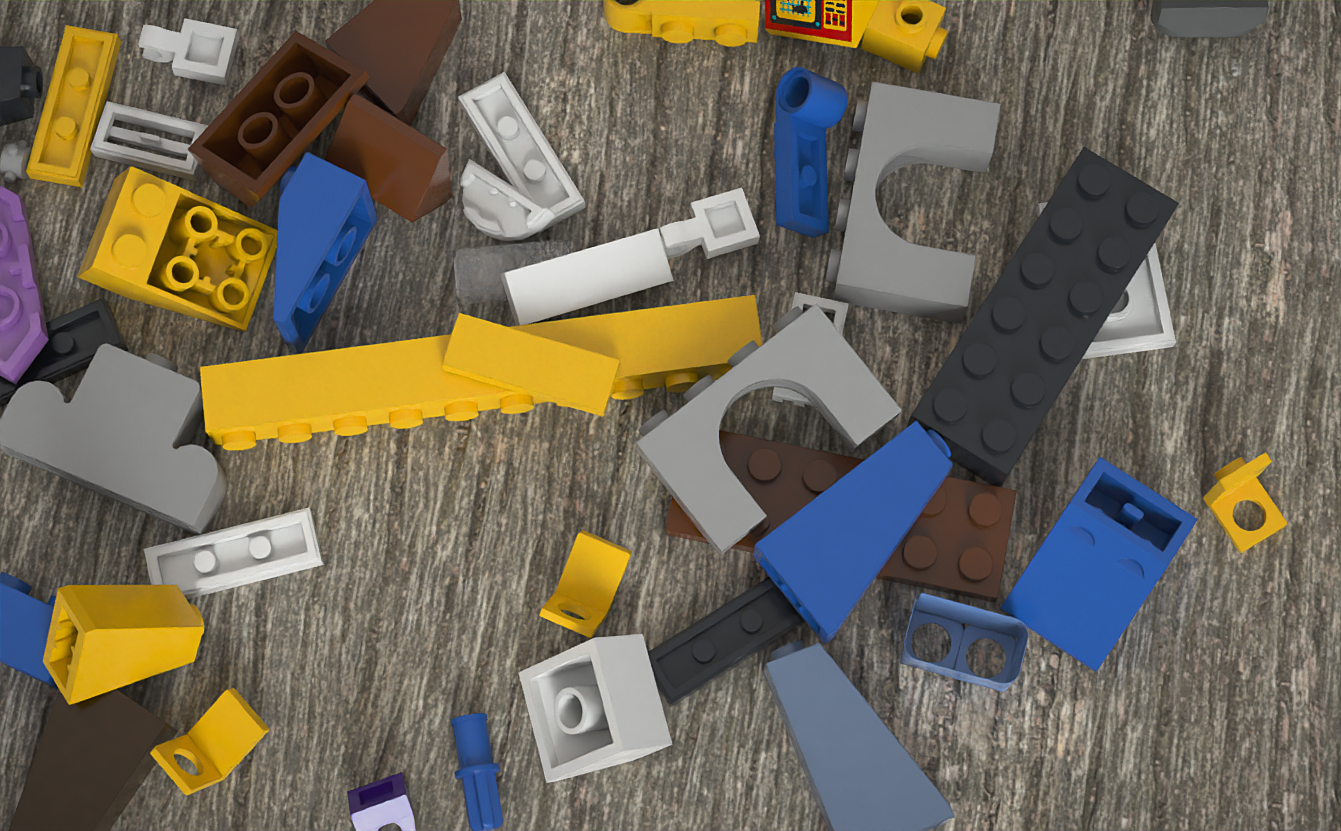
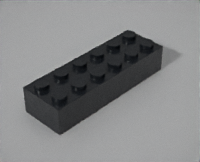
M1083 147L914 409L907 427L917 421L926 432L929 429L934 430L941 436L951 451V456L948 459L990 485L1002 487L1179 203Z

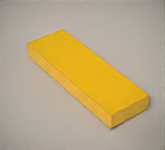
M66 25L26 169L30 179L83 188L92 155L90 148L104 110L122 43L118 34Z
M459 313L441 365L445 371L604 417L621 366V360Z

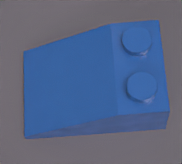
M306 152L298 167L293 165L287 170L279 187V195L281 197L279 198L273 320L289 351L295 355L302 354L378 221L366 180Z

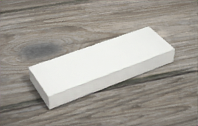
M505 72L458 97L460 106L507 183L547 207L556 215L538 233L585 208L583 197Z
M658 228L500 274L516 326L530 324L674 281Z
M310 508L144 549L151 585H177L186 599L324 565L315 522Z

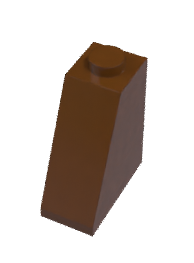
M374 0L325 40L327 49L368 73L370 78L360 88L359 92L369 102L411 126L462 21L459 0Z

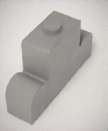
M102 344L97 349L71 402L59 388L50 382L40 380L28 382L18 388L0 419V450L5 454L195 535L208 532L228 487L227 476L211 452L202 446L191 444L204 417L201 386L196 380L177 373L178 367L173 362L154 353H147L145 359L110 344Z

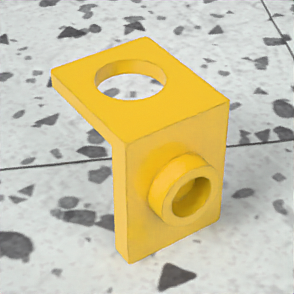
M1266 452L1247 464L1242 457H1239L1213 474L1217 483L1203 497L1240 553H1243L1287 525V521L1257 479L1272 463ZM1249 500L1261 507L1264 513V522L1261 528L1255 531H1246L1235 523L1233 509L1238 502Z
M581 530L576 537L557 589L543 605L539 616L592 638L608 616L632 551L585 530ZM561 610L575 613L585 620L571 617Z
M231 688L226 690L187 734L155 746L150 754L180 790L188 796L224 780L264 737L269 728L237 690ZM174 754H180L188 758L197 768L198 775H191L184 771L177 764Z

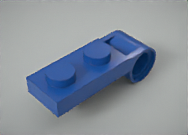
M794 67L782 76L777 85L775 95L776 225L815 238L829 233L826 129L833 127L841 120L846 111L848 97L842 84L805 68Z

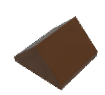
M354 93L347 103L324 160L366 180L371 198L412 223L444 205L452 196L447 148Z

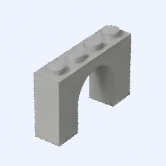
M872 81L868 100H857L852 131L862 132L859 150L849 148L843 180L853 182L851 199L840 198L834 230L844 232L842 249H831L825 281L835 283L833 300L936 320L962 323L969 304L976 255L921 246L902 239L882 219L877 207L875 192L888 175L899 168L912 164L926 163L986 173L993 154L1001 104Z
M817 303L804 313L799 306L790 310L772 326L777 333L760 347L754 340L746 344L727 361L732 367L731 370L716 381L710 375L702 378L683 394V397L688 402L671 416L665 409L660 411L638 429L643 438L636 442V451L719 556L763 523L767 517L730 470L721 452L719 444L720 423L727 410L736 400L751 391L767 387H779L797 392L813 403L851 452L855 451L896 419L902 411Z

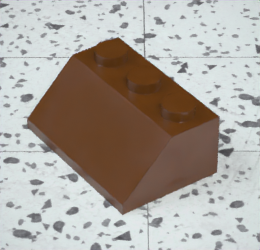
M295 31L187 150L220 188L252 208L342 110L353 94L357 93L369 80L370 76L364 69Z

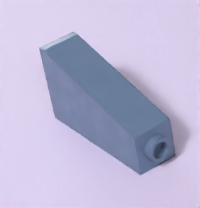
M799 640L771 652L773 661L765 664L763 674L828 831H928L948 823L955 817L950 804L820 643L805 648L803 641Z

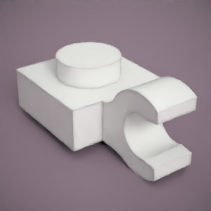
M184 18L181 33L157 26L143 25L138 45L144 48L142 56L145 59L155 62H169L173 60L172 70L176 76L227 86L239 35L235 28Z
M742 188L691 202L689 212L692 219L673 222L660 227L661 240L667 259L683 255L699 245H702L705 256L709 259L758 244L760 238Z

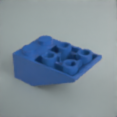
M1099 457L1003 602L1000 610L1013 618L1019 619L1027 628L1096 672L1165 572L1198 519Z

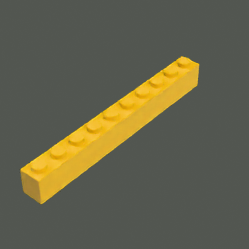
M755 295L510 327L620 359L621 366L611 394L613 399L618 400L636 398L644 394V389L666 387V390L669 392H685L707 375H710L713 380H718L732 369L727 361L738 350L753 340L759 347L763 345ZM451 334L200 367L205 431L215 446L222 445L225 450L250 449L256 446V440L278 438L282 443H299L310 440L312 433L334 430V434L340 436L358 435L368 430L367 426L390 423V427L397 429L412 428L421 425L423 418L445 416V419L448 421H466L476 418L479 415L478 411L499 408L505 414H519L532 410L534 404L551 401L443 370L441 364ZM556 403L557 406L568 407V406H565V405H561V404Z

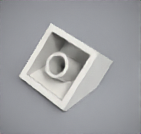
M643 634L592 638L518 672L546 783L630 762L673 745Z

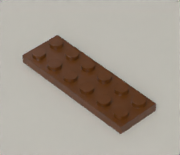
M719 430V444L726 464L767 515L763 523L731 548L754 553L755 544L865 459ZM947 476L876 578L995 603L1000 590L1017 490ZM672 496L665 535L709 544Z

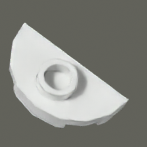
M469 159L460 178V185L463 187L462 201L465 208L463 211L465 216L485 235L501 241L523 240L540 232L556 216L547 207Z

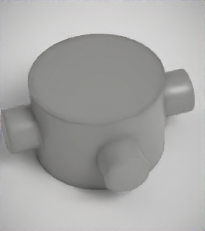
M19 140L17 145L13 143L6 144L3 148L0 158V172L4 175V180L9 183H13L15 178L26 179L28 177L26 169L32 150L24 140Z

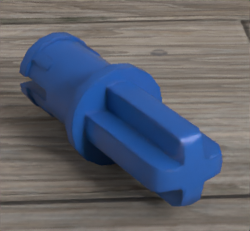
M486 713L468 714L451 719L460 768L454 774L456 779H461L468 824L472 831H491L501 827L503 824L495 773L501 770L498 763H493Z

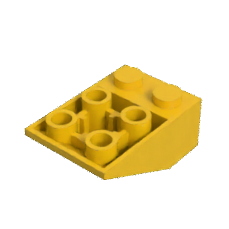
M130 166L113 181L77 277L128 299L245 332L247 331L277 248L278 230Z

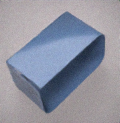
M922 592L916 602V594L900 664L1005 692L1021 671L1029 637L1025 624L1013 617ZM962 623H966L973 626H967L963 631ZM923 624H938L950 636L951 649L948 655L941 661L932 663L923 661L916 656L912 649V635ZM978 639H992L998 642L1005 651V666L994 677H979L967 665V650Z

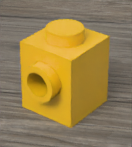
M880 0L864 31L861 49L919 74L926 58L929 57L936 60L946 41L949 30L941 27L946 7L930 0Z

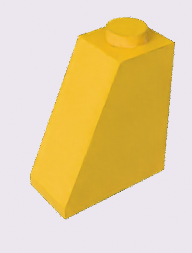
M67 585L57 590L42 662L67 703L71 705L194 662L201 636L204 633V621L199 609L194 604L188 603L177 585Z

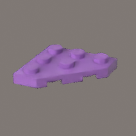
M0 186V376L17 384L49 339L26 205L19 195Z

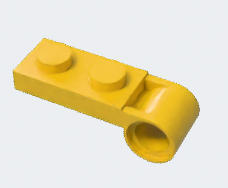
M603 0L605 20L609 26L619 32L652 34V37H662L668 42L677 44L688 43L693 39L715 40L720 45L730 47L741 46L746 42L757 43L760 1L638 0L631 5H622L615 0Z

